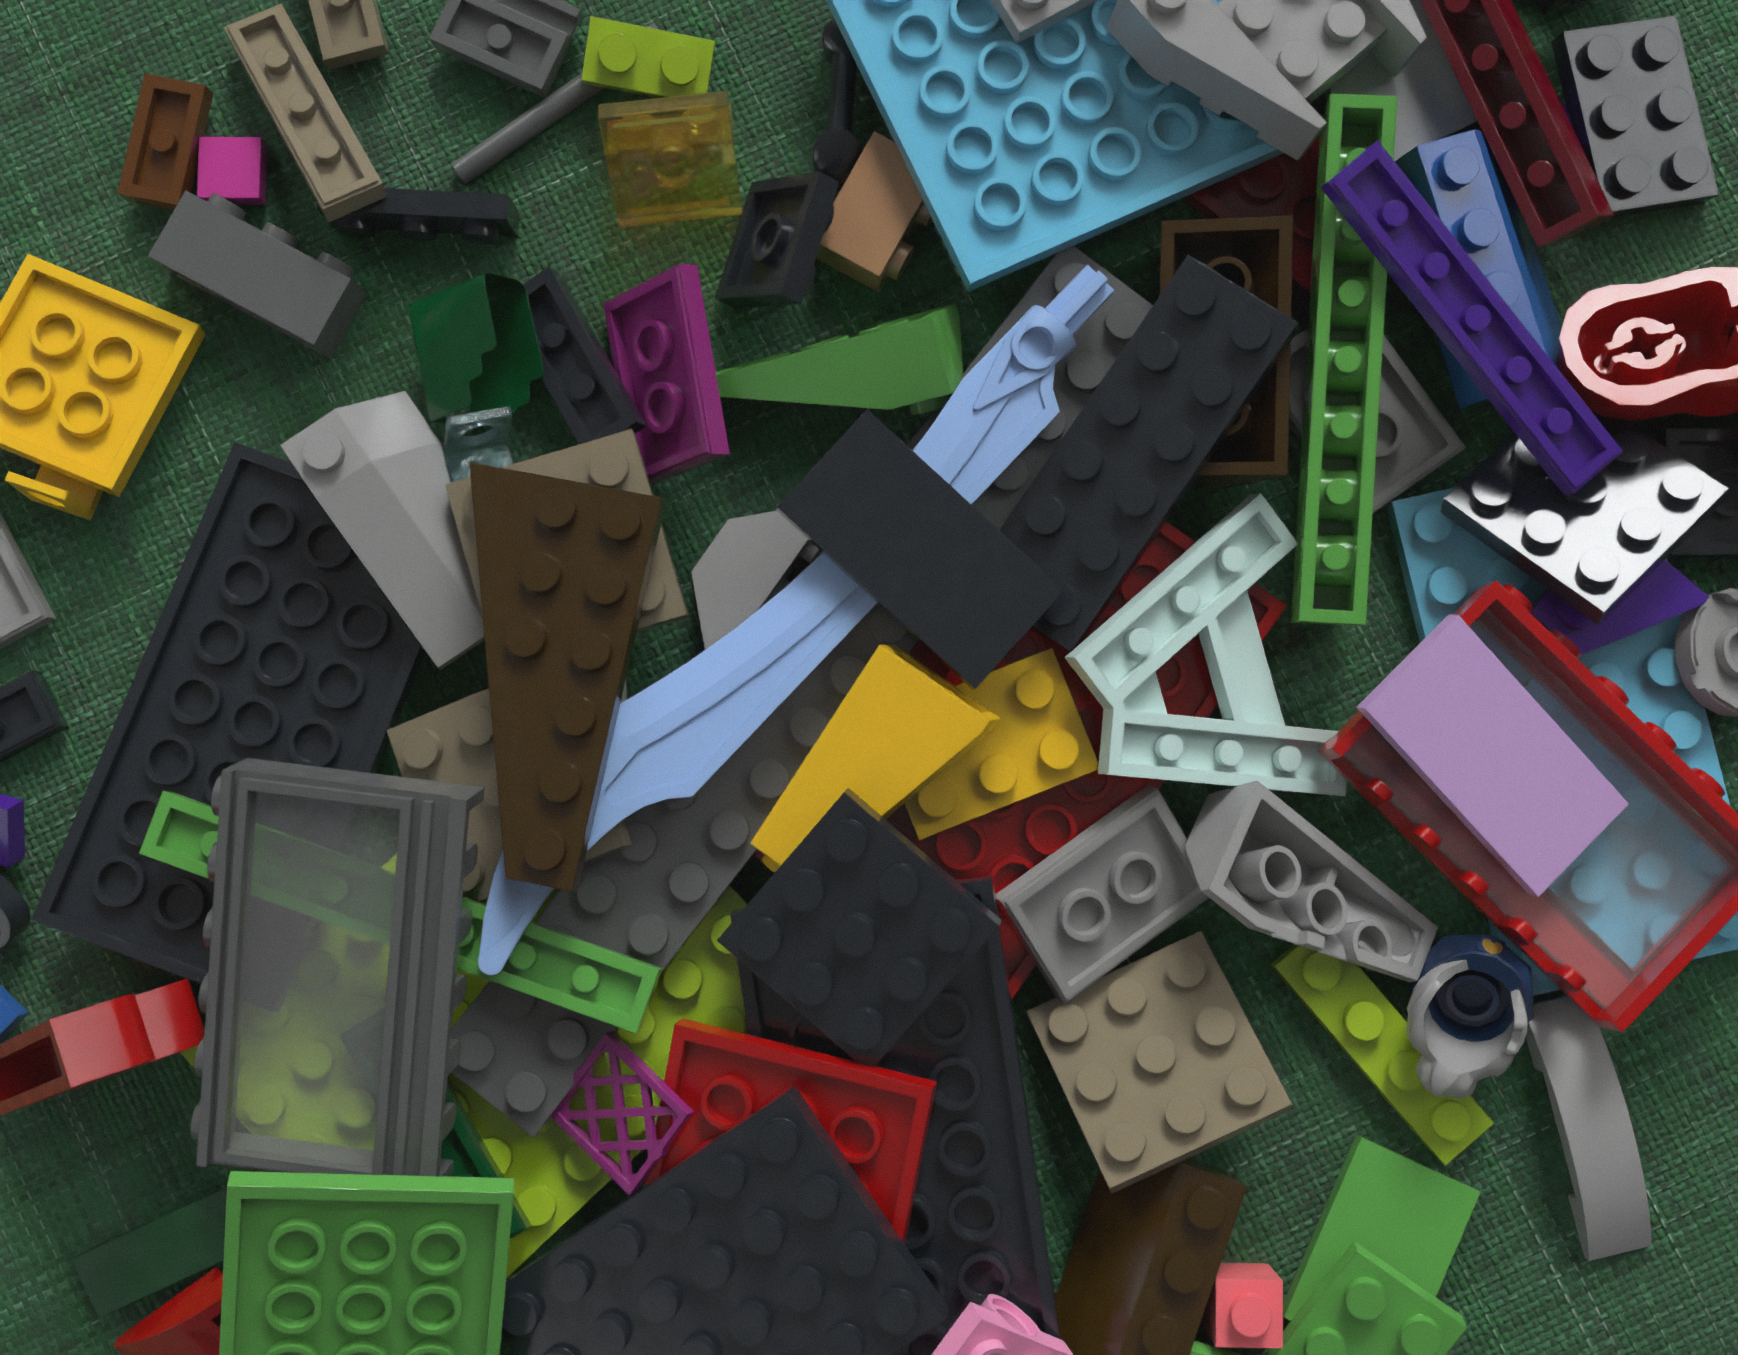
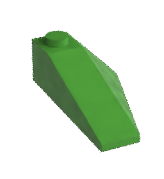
M952 303L877 324V327L859 332V336L849 338V335H840L800 349V352L791 354L790 351L716 371L720 397L886 410L909 405L912 415L943 408L948 402L947 395L952 394L962 381L963 362L959 311L957 304Z

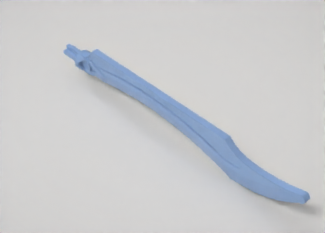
M1086 265L1046 308L1033 305L962 379L932 426L913 451L970 504L989 487L1060 412L1053 391L1055 365L1069 356L1076 348L1073 335L1114 293V289L1106 283L1108 279L1099 270L1095 272L1089 265ZM822 553L789 585L734 630L688 663L640 693L620 703L587 851L619 822L642 807L665 799L692 797L877 602ZM503 851L493 876L483 918L478 966L487 975H495L505 967L525 929L554 889L506 878Z

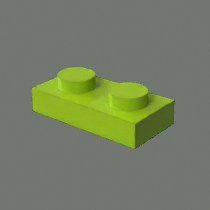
M590 16L581 83L704 107L715 41Z

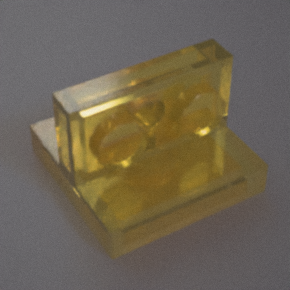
M727 91L598 105L599 126L619 228L743 214L736 161L734 120L731 102H728Z

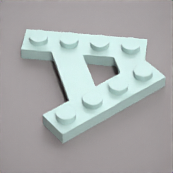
M1261 493L1249 495L1065 657L1103 707L1098 774L1239 786L1259 781L1263 786L1271 790L1345 796L1347 780L1317 752L1338 731L1285 726L1247 589L1298 545L1297 541ZM1197 634H1199L1222 719L1167 714L1155 671Z

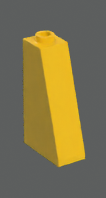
M879 645L750 844L765 854L762 862L775 873L847 788H850L884 819H887L994 730L1001 718L897 646Z

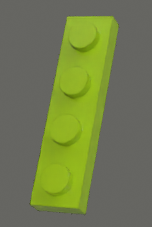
M1293 944L1270 964L1440 1163L1446 1166L1494 1124L1470 1095L1465 1098L1436 1097L1423 1087L1421 1080L1415 1072L1418 1059L1422 1055L1411 1045L1406 1035V1020L1358 965Z

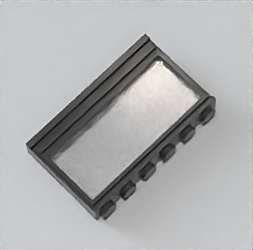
M246 758L222 770L221 776L215 782L211 798L212 812L215 816H219L217 842L211 848L207 863L208 879L210 882H214L213 908L208 912L203 928V942L205 947L210 948L209 973L204 977L199 992V1008L201 1012L206 1013L205 1037L201 1040L195 1056V1073L198 1077H202L201 1100L195 1107L190 1129L191 1138L194 1141H198L196 1166L207 1167L209 1164L289 1173L451 1176L454 1160L441 1159L442 1141L452 1130L456 1118V1104L445 1102L447 1077L458 1065L462 1049L461 1040L451 1038L453 1011L463 1001L467 987V976L456 974L458 945L469 935L472 925V910L461 909L464 878L474 870L478 856L477 844L467 843L469 811L484 801L485 787Z

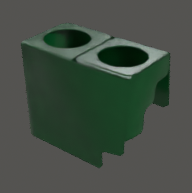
M485 273L409 304V314L430 422L476 426L513 414L519 407L529 403L530 383L532 380L543 377L544 368L528 293L520 281L494 273ZM460 410L457 417L446 416Z

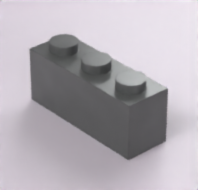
M185 190L148 257L170 274L331 359L367 296L351 279L355 270L339 259L322 251L316 260L300 252L297 248L301 242L271 223L266 222L261 231L244 222L243 219L247 213L217 194L212 193L208 201H205Z

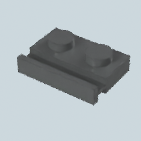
M448 0L429 39L434 48L546 98L572 45L571 38L577 26H581L584 18L579 8L561 0Z

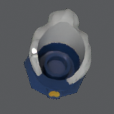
M1486 934L1445 935L1428 952L1418 981L1410 982L1406 1035L1411 1045L1422 1055L1418 1059L1415 1072L1424 1088L1436 1097L1465 1098L1473 1093L1477 1081L1489 1076L1498 1077L1504 1073L1512 1064L1516 1053L1523 1045L1528 1023L1534 1018L1531 966L1506 946L1505 941Z

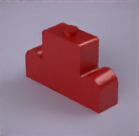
M189 979L138 995L134 993L49 1019L0 1044V1116L199 1046L201 1040L205 1037V1029Z

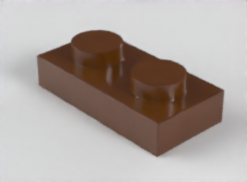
M144 74L117 192L123 199L129 202L174 210L185 190L190 193L192 192L198 165L199 137H204L213 99V93L206 85Z

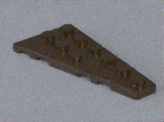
M469 462L505 877L515 881L577 893L666 504L662 497Z

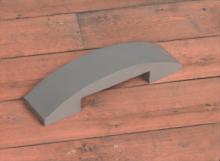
M1566 995L1534 1002V1018L1528 1023L1526 1039L1534 1069L1543 1072L1575 1192L1568 1195L1584 1258L1592 1261L1652 1246L1650 1213L1639 1152L1625 1099L1601 1030Z

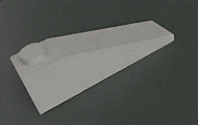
M406 391L336 408L280 445L315 498L440 670L485 640L483 616L445 484L451 483L447 469L448 463L444 448Z
M1259 781L1208 794L1185 844V849L1201 892L1249 929L1406 982L1418 981L1438 929L1435 924Z

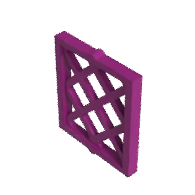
M610 1031L603 1035L582 1067L575 1070L573 1074V1087L552 1113L551 1117L628 1195L637 1192L660 1158L668 1154V1147L694 1111L615 1033ZM609 1052L611 1076L594 1077L593 1068L603 1054ZM620 1059L636 1074L622 1075ZM640 1083L643 1107L625 1108L623 1084ZM612 1085L615 1108L597 1109L595 1086ZM584 1087L587 1110L570 1111V1101L579 1088ZM652 1090L668 1106H653ZM672 1115L673 1124L662 1139H657L655 1116ZM644 1116L646 1140L629 1141L626 1117ZM600 1118H616L618 1141L601 1142ZM588 1119L589 1134L575 1120ZM647 1149L648 1159L637 1173L632 1174L630 1150ZM606 1151H619L621 1167Z

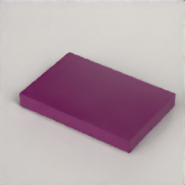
M678 264L605 302L603 305L614 369L647 426L635 435L650 485L730 454L698 266Z

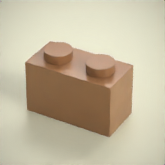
M875 131L873 132L833 203L834 217L830 227L822 236L816 259L879 293L888 277L896 281L901 277L915 249L914 246L908 244L909 239L918 223L928 227L932 222V218L895 142Z

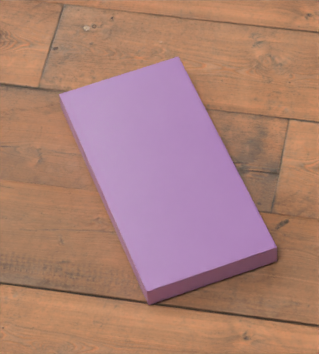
M1448 614L1357 706L1359 711L1528 894L1539 897L1629 805L1624 797L1459 615Z

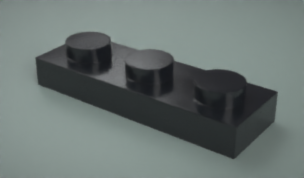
M384 188L387 197L329 222L336 228L338 233L357 238L375 236V230L399 231V235L404 238L417 241H432L437 239V233L461 234V238L468 242L495 244L499 242L500 236L518 237L520 213L508 194ZM317 203V210L326 219L319 204Z
M548 266L523 284L528 293L544 368L542 380L578 444L632 429L636 434L647 427L561 274Z

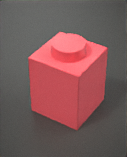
M1220 1264L1203 1314V1328L1215 1347L1283 1348V1280L1269 1264Z

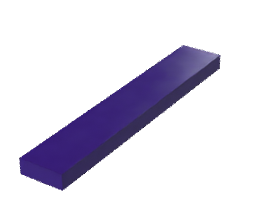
M1378 140L1320 187L1564 495L1575 494L1623 452Z

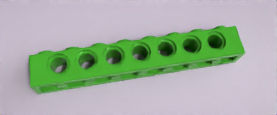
M1330 94L1321 113V117L1327 123L1319 136L1295 537L1298 545L1295 546L1290 623L1338 626L1366 625L1387 271L1320 187L1377 140L1394 160L1398 96Z

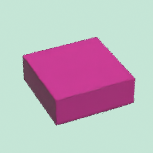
M199 137L197 196L208 201L211 194L214 193L233 204L266 205L267 143L261 137Z

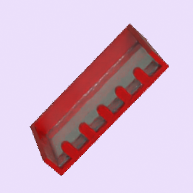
M1495 580L1477 588L1453 615H1459L1629 803L1539 897L1528 894L1360 711L1317 752L1598 1027L1624 1032L1738 912V813L1722 799L1725 791L1712 776L1701 769H1691L1674 752L1677 749V745L1667 732L1654 723H1644L1626 706L1629 703V698L1617 684L1604 676L1596 677L1578 660L1582 654L1579 648L1567 636L1556 630L1549 632L1531 614L1534 611V607L1523 593L1511 585L1504 584L1502 586Z

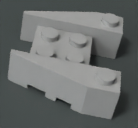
M1117 0L1106 26V29L1148 75L1167 86L1173 81L1201 97L1200 105L1219 116L1222 111L1227 112L1258 130L1257 138L1297 161L1307 152L1327 123L1310 105L1314 100L1370 53L1395 78L1402 72L1427 38L1409 0H1221L1217 4L1214 0Z

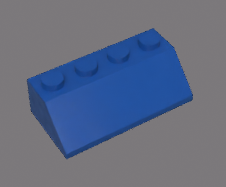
M1470 130L1417 145L1397 159L1395 162L1559 369L1557 358L1559 338L1562 330L1531 232L1483 131ZM1436 334L1460 409L1488 401V398Z

